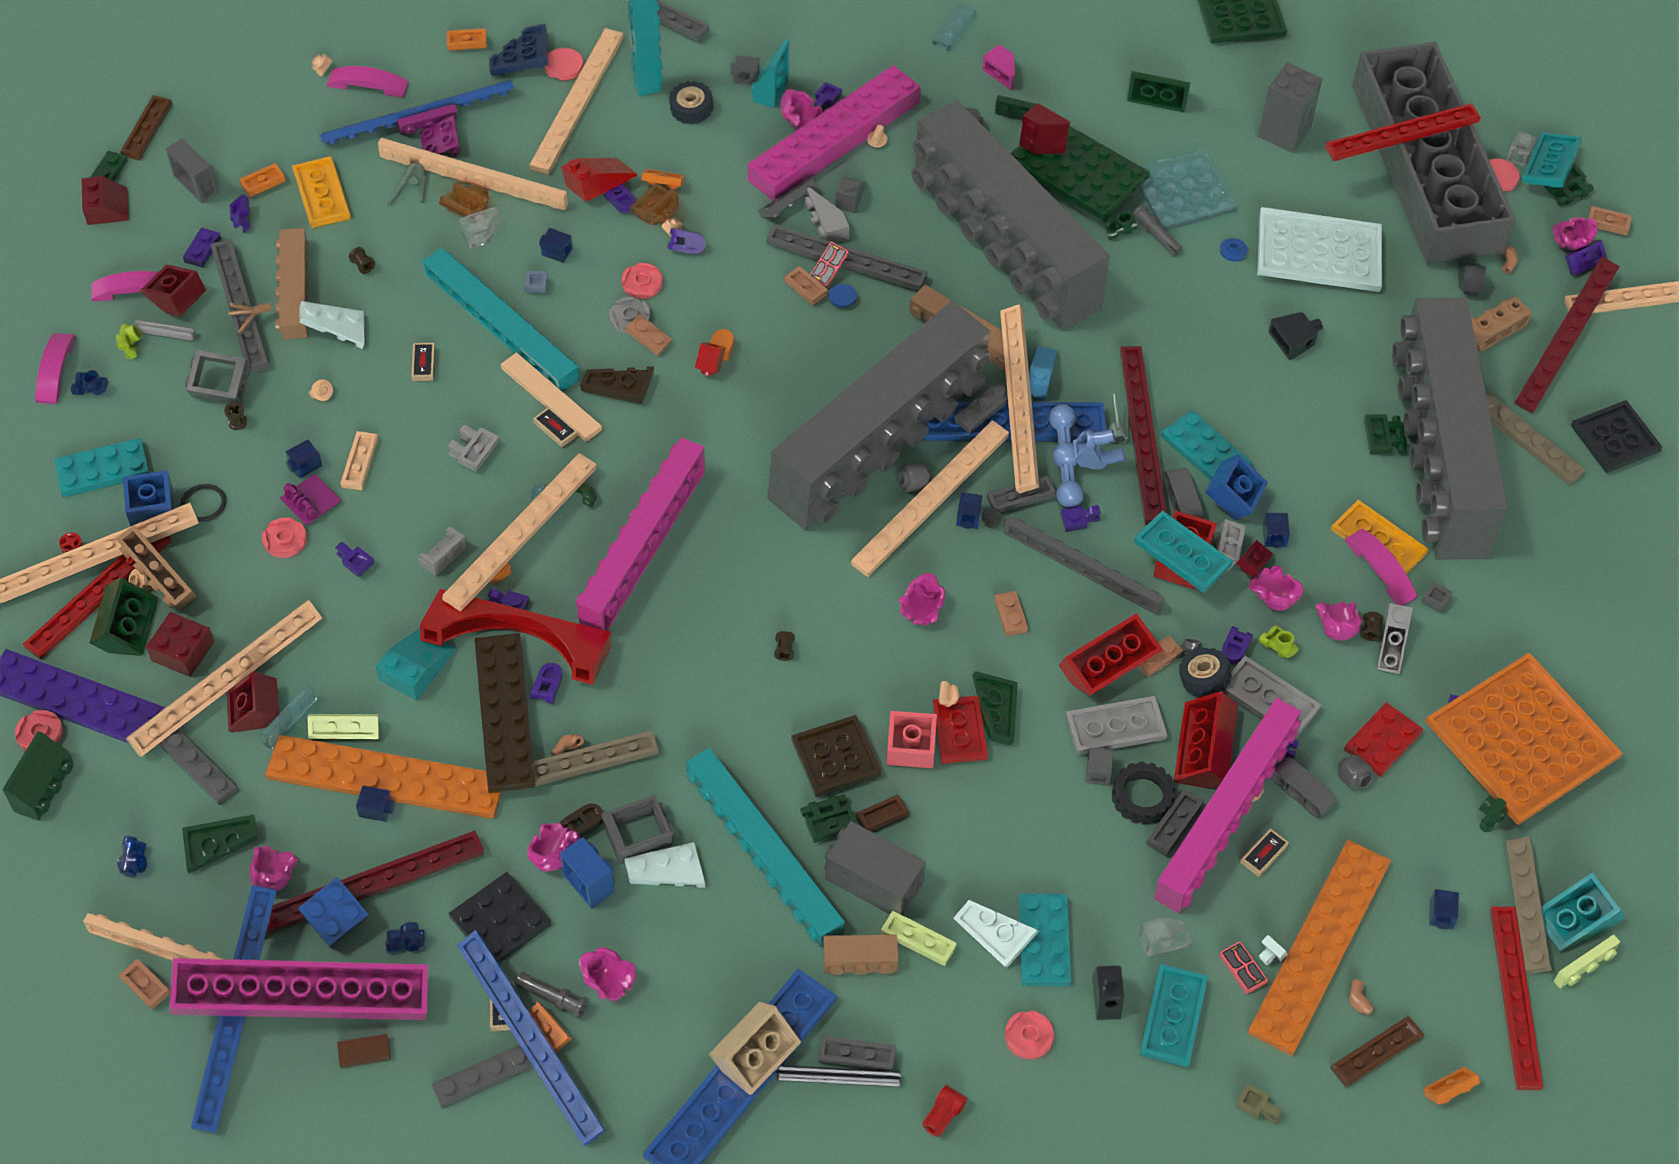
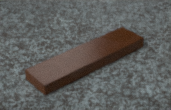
M155 95L151 97L122 147L120 154L126 155L130 159L141 160L172 106L171 99Z
M1407 1016L1334 1063L1330 1069L1344 1087L1347 1088L1422 1039L1424 1034L1413 1020Z

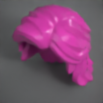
M788 89L782 96V116L796 130L822 114L823 110L819 106L812 107L814 100L803 91Z
M1576 217L1569 221L1557 223L1552 227V231L1559 247L1567 250H1576L1591 243L1596 237L1598 228L1597 222L1593 218L1585 220L1583 217Z
M1273 566L1271 570L1262 568V571L1250 580L1249 589L1255 592V595H1258L1270 609L1282 611L1295 605L1302 597L1304 591L1301 582L1298 579L1292 578L1288 573L1284 577L1281 566Z
M924 573L914 579L908 585L906 593L899 598L901 604L900 613L903 617H907L908 621L913 619L914 625L924 624L928 626L930 623L936 622L938 610L944 605L945 590L939 585L934 574Z
M1322 601L1315 606L1318 612L1317 615L1321 617L1324 633L1328 637L1343 641L1353 638L1360 631L1362 617L1358 615L1355 602H1351L1348 606L1342 601L1331 606L1330 604L1326 605Z
M543 823L540 828V839L539 836L535 835L527 850L528 859L539 870L544 872L560 869L562 867L559 853L578 841L580 835L574 830L564 828L561 823Z
M268 845L261 848L255 847L253 849V862L249 865L250 882L252 885L276 891L283 889L288 885V881L292 876V869L296 866L299 858L293 855L292 852L281 851L277 854V850H272Z
M599 947L595 952L584 953L579 959V966L586 985L596 990L602 1000L609 998L611 1001H617L626 994L625 990L630 991L632 989L631 985L634 984V979L637 976L635 965L629 961L621 960L617 952L609 948Z

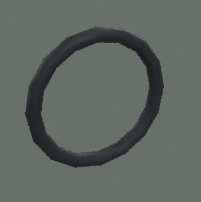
M211 484L193 486L184 493L180 506L185 505L188 495L193 491L202 488L213 489L221 497L219 509L212 515L197 517V520L201 522L214 519L222 513L226 506L225 494L219 487Z

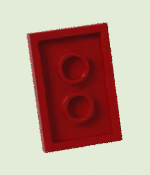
M959 697L956 704H952L950 707L940 704L939 699H933V713L937 714L936 733L941 764L987 760L988 753L978 697Z
M1386 702L1345 745L1344 751L1350 755L1360 756L1372 766L1375 774L1382 777L1422 734L1423 728Z

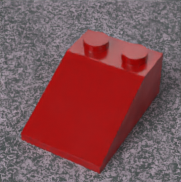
M577 158L561 166L566 187L585 202L637 177L635 171L617 158Z

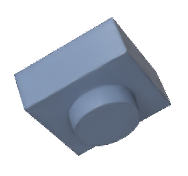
M527 271L525 292L546 293L548 273L543 271Z

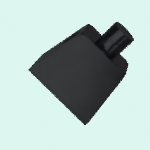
M1299 312L1271 319L1268 333L1288 360H1292L1315 345L1318 331L1323 329V325L1320 319L1317 318L1309 321L1304 313Z
M1097 966L1092 976L1096 1020L1121 1019L1124 1003L1121 966ZM1111 1001L1113 1005H1106L1105 1003Z

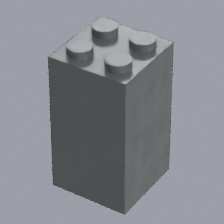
M1286 63L1268 87L1258 137L1293 153L1311 129L1323 78L1290 63Z
M850 821L846 828L843 827L840 830L836 844L834 846L831 845L825 853L826 864L824 869L826 870V880L888 914L895 911L903 916L924 884L926 861Z

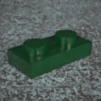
M998 95L995 114L1023 121V115L1036 104Z
M108 150L90 177L103 176L115 181L128 162L127 156Z

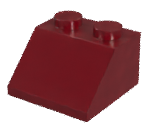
M1037 103L1023 115L1019 145L1033 154H1063L1066 151L1070 121Z
M103 176L81 178L82 210L87 225L129 220L127 187Z
M166 264L140 291L163 312L181 317L200 298L206 289L197 271Z
M253 671L226 692L229 732L263 729L279 718L277 678Z

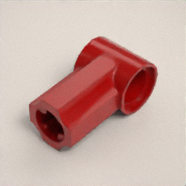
M946 1084L939 1092L935 1105L922 1122V1127L932 1136L940 1138L954 1116L957 1117L961 1113L968 1097Z

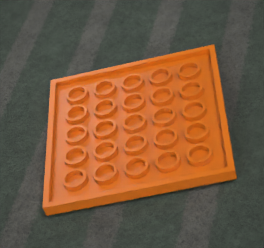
M1527 653L1429 715L1425 720L1428 726L1486 791L1496 799L1502 798L1507 803L1505 809L1517 825H1520L1620 759L1623 755L1619 748L1530 653Z

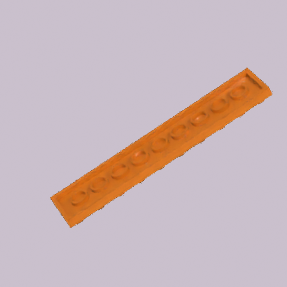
M279 735L265 774L268 780L489 819L495 818L502 792H488L487 774L484 770Z
M1347 839L1247 1034L1293 1056L1390 865V859Z

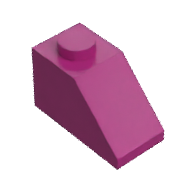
M999 44L983 56L982 70L1009 90H1012L1015 77L1014 54Z

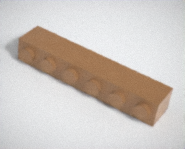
M305 228L280 230V238H276L277 251H279V254H276L277 267H279V270H276V280L279 283V286H276V297L279 299V302H276V313L279 315V319H276V330L281 332L282 340L308 338V326L299 323L301 301L308 302V241Z
M924 285L910 299L909 313L926 323L952 300ZM960 306L991 331L987 350L991 353L989 361L999 369L1005 370L1002 330Z

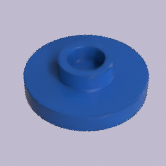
M1236 238L1226 239L1220 247L1222 257L1232 262L1243 260L1248 251L1247 245L1242 240Z
M838 284L829 291V300L836 307L847 308L856 301V291L850 285Z

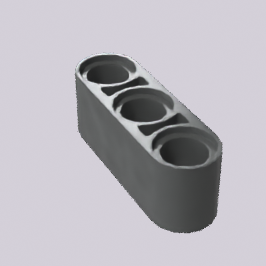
M1182 468L1165 471L1164 483L1174 511L1203 519V510L1188 469Z
M1286 757L1276 766V770L1271 777L1273 782L1314 817L1320 818L1336 804L1337 799L1335 795L1294 759Z

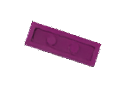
M455 104L399 119L397 120L398 131L400 135L404 133L409 135L416 132V130L426 129L452 115L457 119V108Z

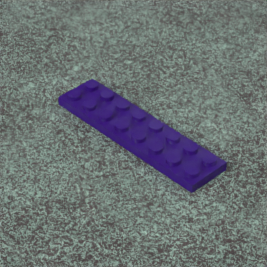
M5 649L0 657V696L37 710L50 711L61 719L129 743L126 737L166 708Z

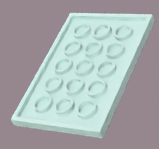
M1261 207L1259 212L1257 275L1380 292L1382 287V224Z

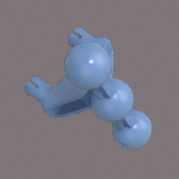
M1059 404L1053 407L1049 414L1050 425L1057 430L1058 445L1053 450L1052 457L1054 463L1061 468L1062 483L1057 488L1056 498L1062 506L1071 508L1078 506L1082 502L1084 495L1082 487L1075 482L1074 467L1077 463L1080 467L1100 470L1105 469L1108 464L1126 461L1123 448L1104 451L1100 447V445L1116 441L1113 429L1095 433L1091 430L1083 431L1076 440H1073L1072 444L1070 429L1075 424L1076 414L1070 406Z

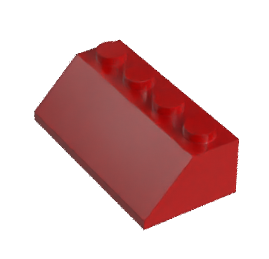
M1136 613L1066 656L1059 664V667L1073 686L1091 696L1160 653L1163 649Z
M1222 691L1185 702L1174 782L1211 789L1218 787L1230 770L1238 704Z

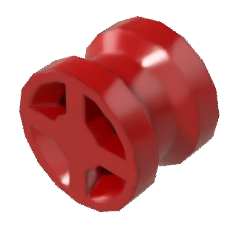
M74 532L66 533L59 539V546L63 554L83 546L81 537Z

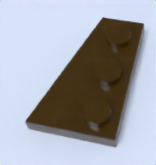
M654 366L647 367L644 370H635V367H631L622 371H615L613 368L587 369L581 383V391L643 404L654 374Z

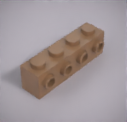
M1516 296L1502 301L1499 306L1493 309L1490 308L1483 315L1471 319L1478 353L1528 325L1532 312Z
M134 525L116 539L121 545L119 550L127 559L129 557L134 559L136 563L133 566L141 575L146 573L149 576L150 580L148 583L156 592L158 590L163 592L165 596L162 599L170 608L175 606L180 611L197 597Z

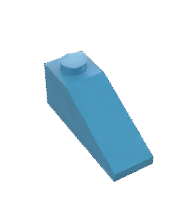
M1037 346L1029 372L1031 399L1046 401L1058 350Z

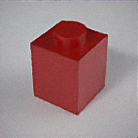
M709 342L700 343L695 368L700 369V373L709 376L720 372L726 347Z

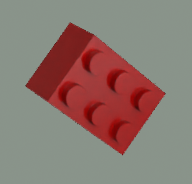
M1174 511L1172 518L1212 545L1217 527L1216 522ZM1156 561L1153 577L1196 590V587L1160 561Z

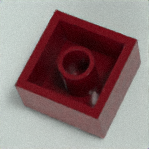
M170 612L147 644L146 649L152 662L191 677L214 644V639L209 627Z

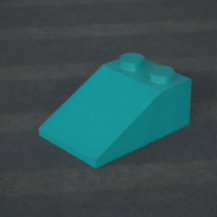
M785 38L767 61L764 68L760 69L757 81L753 82L751 86L754 103L775 108L789 83V39Z
M418 628L391 647L377 663L378 679L417 701L454 654L456 648L445 642L442 646L420 641V629Z
M1593 872L1542 906L1546 933L1560 952L1607 931L1626 918Z

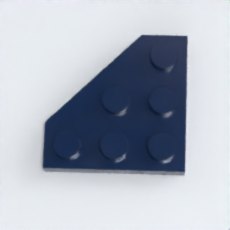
M546 24L526 27L521 31L522 35L518 39L513 38L503 46V51L500 54L492 55L489 58L491 76L549 65Z

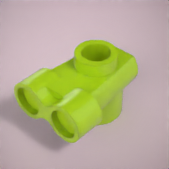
M123 324L120 326L119 333L116 334L117 348L125 351V357L128 359L136 358L137 348L135 342L142 339V333L136 324L130 326Z
M1278 625L1273 626L1269 632L1263 633L1259 638V643L1266 648L1270 647L1276 651L1279 657L1289 659L1298 651V646L1294 643V635L1291 632L1284 631Z

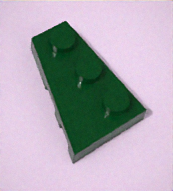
M975 671L972 674L988 738L990 741L1011 746L1014 742L1018 682Z
M254 814L183 827L187 872L189 874L258 840Z

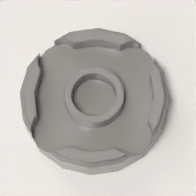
M623 297L615 301L613 307L609 310L610 324L617 331L628 334L625 332L626 327L639 314L650 322V307L645 301L637 300L636 297Z

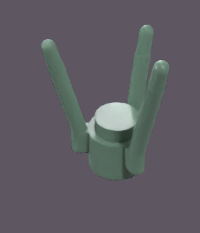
M418 163L410 164L407 173H405L402 181L388 200V205L393 202L407 182L413 185L420 183L419 201L423 202L427 178L423 175L425 169L422 165Z
M1113 393L1115 422L1110 424L1109 429L1106 427V430L1113 429L1116 441L1112 442V444H1122L1129 438L1128 406L1126 404L1123 425L1120 422L1117 394Z

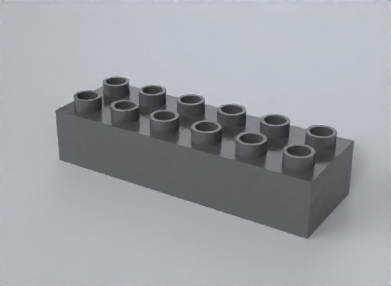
M1437 42L1360 52L1352 87L1370 130L1464 105ZM1473 124L1379 149L1426 264L1505 251L1515 217Z
M958 100L918 120L917 140L913 142L916 161L915 168L911 171L915 185L922 191L927 189L935 197L936 204L943 215H952L960 223V229L968 241L973 242L976 240L984 248L985 256L993 267L998 268L1001 266L1007 272L1016 292L1019 294L1026 293L1035 302V308L1040 317L1045 321L1052 320L1064 331L1101 310L1110 255Z
M1467 297L1416 298L1411 315H1403L1401 317L1400 336L1402 342H1394L1392 363L1394 367H1402L1404 374L1398 380V398L1400 401H1408L1410 410H1405L1403 425L1405 435H1414L1415 444H1412L1410 448L1411 470H1420L1421 478L1423 479L1417 481L1415 491L1417 505L1426 506L1428 516H1424L1422 520V538L1424 542H1433L1436 560L1488 559L1507 513L1508 506Z
M952 300L772 450L767 499L805 531L817 520L821 524L829 522L839 509V501L846 495L852 498L859 496L869 484V476L877 469L883 473L888 471L899 457L898 451L906 444L915 447L925 438L929 427L926 426L927 421H931L934 417L940 422L946 421L956 410L959 398L964 394L972 398L983 388L986 382V377L982 375L983 368L991 358V353L987 350L991 331Z

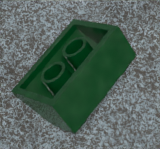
M1132 71L1127 101L1185 113L1191 82Z
M121 577L105 587L89 643L107 653L143 655L159 597Z
M37 731L2 789L15 813L38 821L49 810L52 798L60 791L62 781L72 771L74 763L68 750L40 731Z

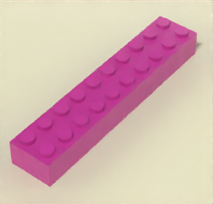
M892 65L747 164L748 181L769 199L774 200L800 181L810 179L864 142L868 134L875 131L877 125L885 127L919 104L921 86L896 66Z
M680 438L677 444H673L667 460H663L660 465L659 473L651 479L649 489L641 495L639 505L631 511L626 526L623 525L621 527L616 542L610 544L606 558L601 559L596 574L589 578L586 590L577 597L576 606L579 624L606 631L609 630L705 474L704 446L684 438Z
M1278 698L1274 700L1159 878L1155 900L1177 913H1180L1183 907H1189L1194 898L1193 893L1195 889H1200L1206 879L1205 874L1207 870L1212 871L1218 860L1216 858L1220 851L1224 852L1230 841L1228 838L1231 833L1235 834L1239 829L1243 814L1247 816L1253 806L1252 801L1254 797H1259L1262 793L1266 778L1270 779L1276 770L1275 765L1277 761L1281 762L1288 749L1286 748L1289 742L1293 744L1298 736L1299 731L1297 730L1302 723L1299 720L1300 710Z
M173 958L170 1015L425 1020L427 1014L428 965Z

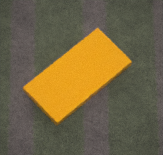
M332 156L292 165L311 229L351 219Z
M1359 499L1331 527V530L1343 539H1346L1362 528L1368 531L1390 551L1406 575L1429 551L1426 546Z

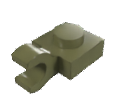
M1248 1083L1235 1105L1236 1108L1256 1119L1259 1118L1260 1114H1263L1268 1121L1277 1124L1282 1112L1280 1107L1268 1102L1269 1094Z

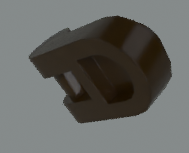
M589 803L563 818L560 823L564 828H569L579 833L581 839L584 835L602 824L601 814L603 810L599 805ZM580 821L582 825L576 828L574 824Z

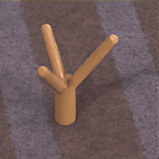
M230 303L231 307L242 310L230 311L228 315L250 314L238 330V333L241 334L255 315L271 311L270 303H264L249 307Z

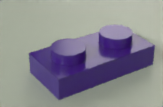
M201 227L183 255L184 263L203 268L213 252L211 244L217 243L221 239L220 233Z
M1595 240L1566 255L1565 258L1570 274L1577 275L1595 266L1602 256L1605 258L1607 256L1602 240Z

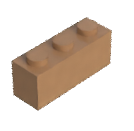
M897 934L824 936V973H830L831 975H842L843 973L864 975L868 972L890 974L898 970Z

